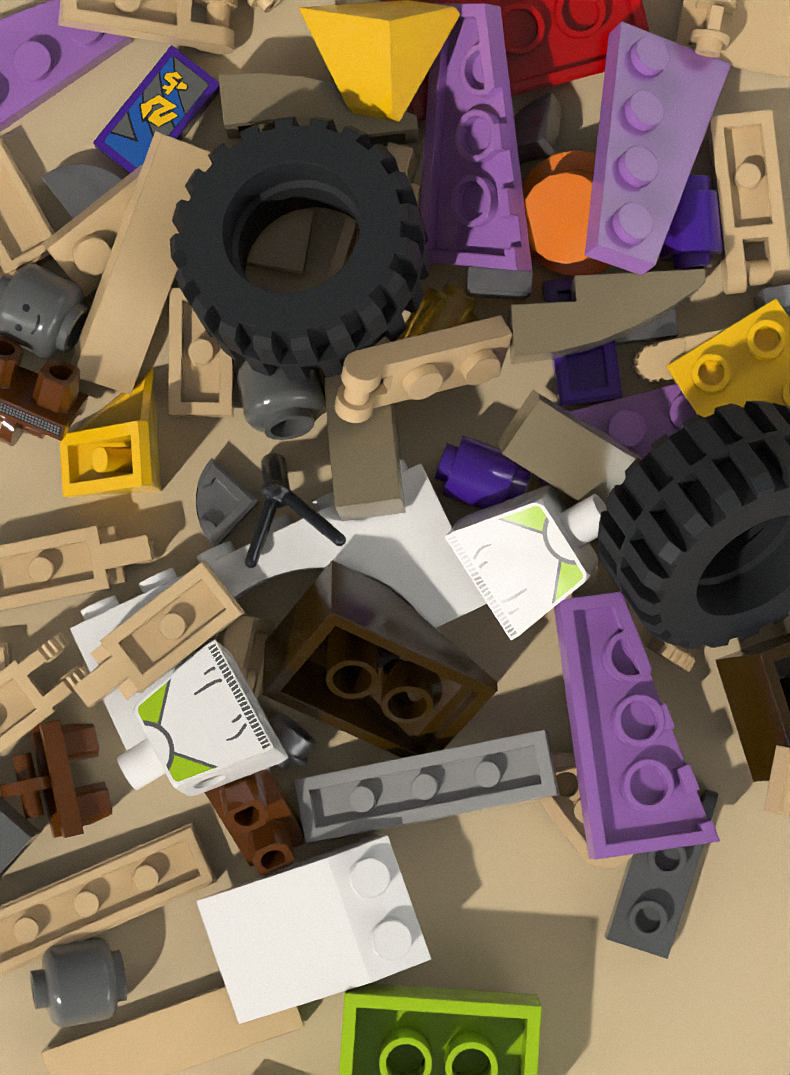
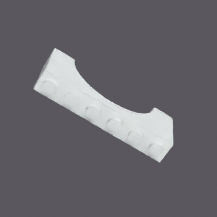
M404 459L400 460L406 513L341 521L335 508L334 492H330L312 502L315 511L346 537V543L343 546H336L305 519L293 523L290 515L285 514L273 519L259 561L254 568H248L245 565V558L250 544L235 550L232 542L228 541L196 556L199 564L204 560L208 563L236 601L265 582L294 572L325 569L334 560L394 590L435 628L487 604L445 538L452 527L422 464L408 469ZM173 568L167 569L140 582L139 587L143 594L127 602L119 604L116 595H113L80 611L85 621L71 627L70 630L90 673L99 667V664L90 653L102 644L100 640L184 575L177 577ZM200 648L143 693L137 692L126 700L120 691L116 689L103 699L126 751L147 739L133 711L136 703L194 656Z

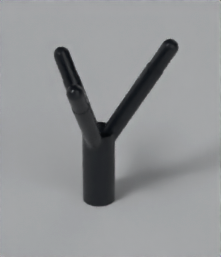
M270 453L264 456L261 461L264 483L261 487V493L266 497L245 558V565L248 568L257 566L276 510L286 505L336 546H343L346 543V537L290 490L285 458L278 453Z

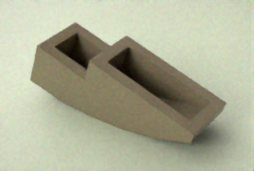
M271 73L218 75L223 123L228 139L241 138L239 132L256 124L260 132L275 128L274 120L278 118L295 116L299 126H309L310 118L315 116L333 119L338 133H342L345 126L352 125L368 134L372 146L374 144L387 146L388 142L398 145L418 142L417 116L405 111L400 122L354 114L346 106L335 83L304 76Z
M705 269L646 272L643 275L636 273L576 275L570 285L571 302L511 305L508 313L509 329L512 332L510 340L511 364L552 360L592 350L630 335L668 314L695 294L706 282Z
M383 337L375 345L387 343V338ZM324 374L334 501L341 521L406 513L395 403L373 408L370 418L362 423L347 422L337 415L334 408L338 388L343 384L341 374L326 378Z
M534 389L497 441V445L504 456L567 495L581 502L596 494L606 506L607 497L614 485H621L626 479L625 470L636 458L643 459L586 420L578 419Z

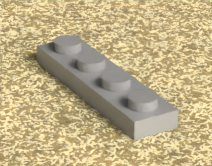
M546 730L294 780L305 843L307 844L560 795L548 731Z

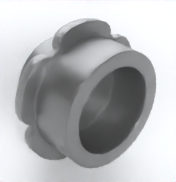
M276 712L269 720V723L288 756V759L277 764V766L288 770L292 763L298 766H306L308 763L307 755L315 746V740L296 722L284 714Z

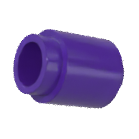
M689 175L660 251V260L673 262L674 270L712 267L711 257L723 253L717 191L710 190L709 176Z
M463 435L459 447L446 443L434 479L445 482L442 492L443 496L484 509L525 494L531 472L504 456L498 447Z

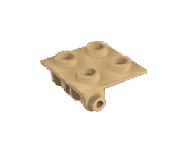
M683 0L675 42L694 49L697 54L730 63V67L790 78V0Z

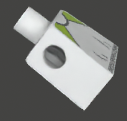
M549 485L462 517L454 524L445 538L510 640H513L592 575L598 563V558L589 542L598 537L601 512L607 511L605 503L596 494L567 509L557 491Z
M216 640L204 646L136 703L133 711L147 739L117 756V761L123 774L135 790H139L166 774L173 787L187 796L199 795L288 759L284 748L232 653Z

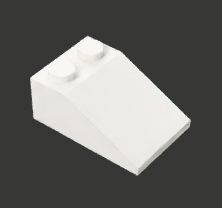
M372 834L289 865L269 875H262L195 900L239 1024L369 984L431 960L388 835Z

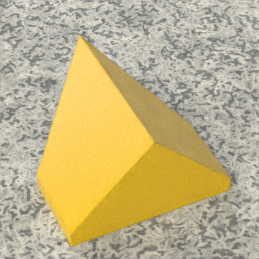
M410 0L298 7L346 106L354 114L400 122L461 15L453 6Z
M154 367L135 382L131 395L123 392L120 393L75 431L67 433L65 438L60 441L63 497L162 491Z

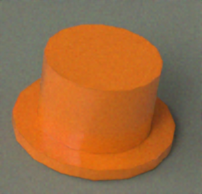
M578 149L553 154L535 166L522 184L530 255L552 272L575 277L576 275L598 274L612 266L585 256L595 152Z

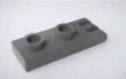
M705 789L700 797V801L707 819L711 820L716 807L718 793ZM704 844L633 854L627 862L604 935L605 938L668 959Z

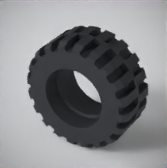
M295 116L278 118L274 120L275 128L260 132L256 124L239 132L243 139L231 148L222 143L208 155L212 165L206 172L199 168L194 170L185 184L191 198L189 201L181 199L177 202L172 222L179 233H175L170 238L171 259L178 268L175 277L179 287L209 336L214 337L222 351L236 362L246 359L253 371L267 376H272L277 366L283 369L288 380H308L310 378V369L322 368L326 378L342 374L343 363L349 353L376 346L375 344L383 337L392 342L396 341L407 328L402 313L404 310L411 313L418 310L424 296L419 280H424L429 276L430 256L426 247L428 236L408 177L405 172L399 171L395 157L382 144H374L372 146L368 134L352 125L345 126L342 133H338L333 119L314 116L310 118L309 126H299ZM319 207L342 212L357 221L360 233L353 254L336 275L321 285L300 292L281 293L259 288L247 280L245 268L252 245L261 232L279 217L295 210Z
M746 401L744 407L730 403L716 407L714 414L705 418L699 414L682 423L683 428L670 437L665 433L652 443L651 447L653 450L642 460L636 458L625 470L626 479L621 485H614L607 497V511L601 512L598 528V553L600 560L646 630H649L655 638L686 649H700L703 644L716 648L728 645L730 639L739 637L744 640L759 634V628L771 622L775 625L790 616L788 613L790 611V407L764 401Z

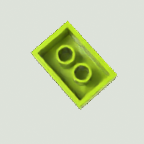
M369 983L346 990L344 992L339 1075H537L542 1011L538 995Z

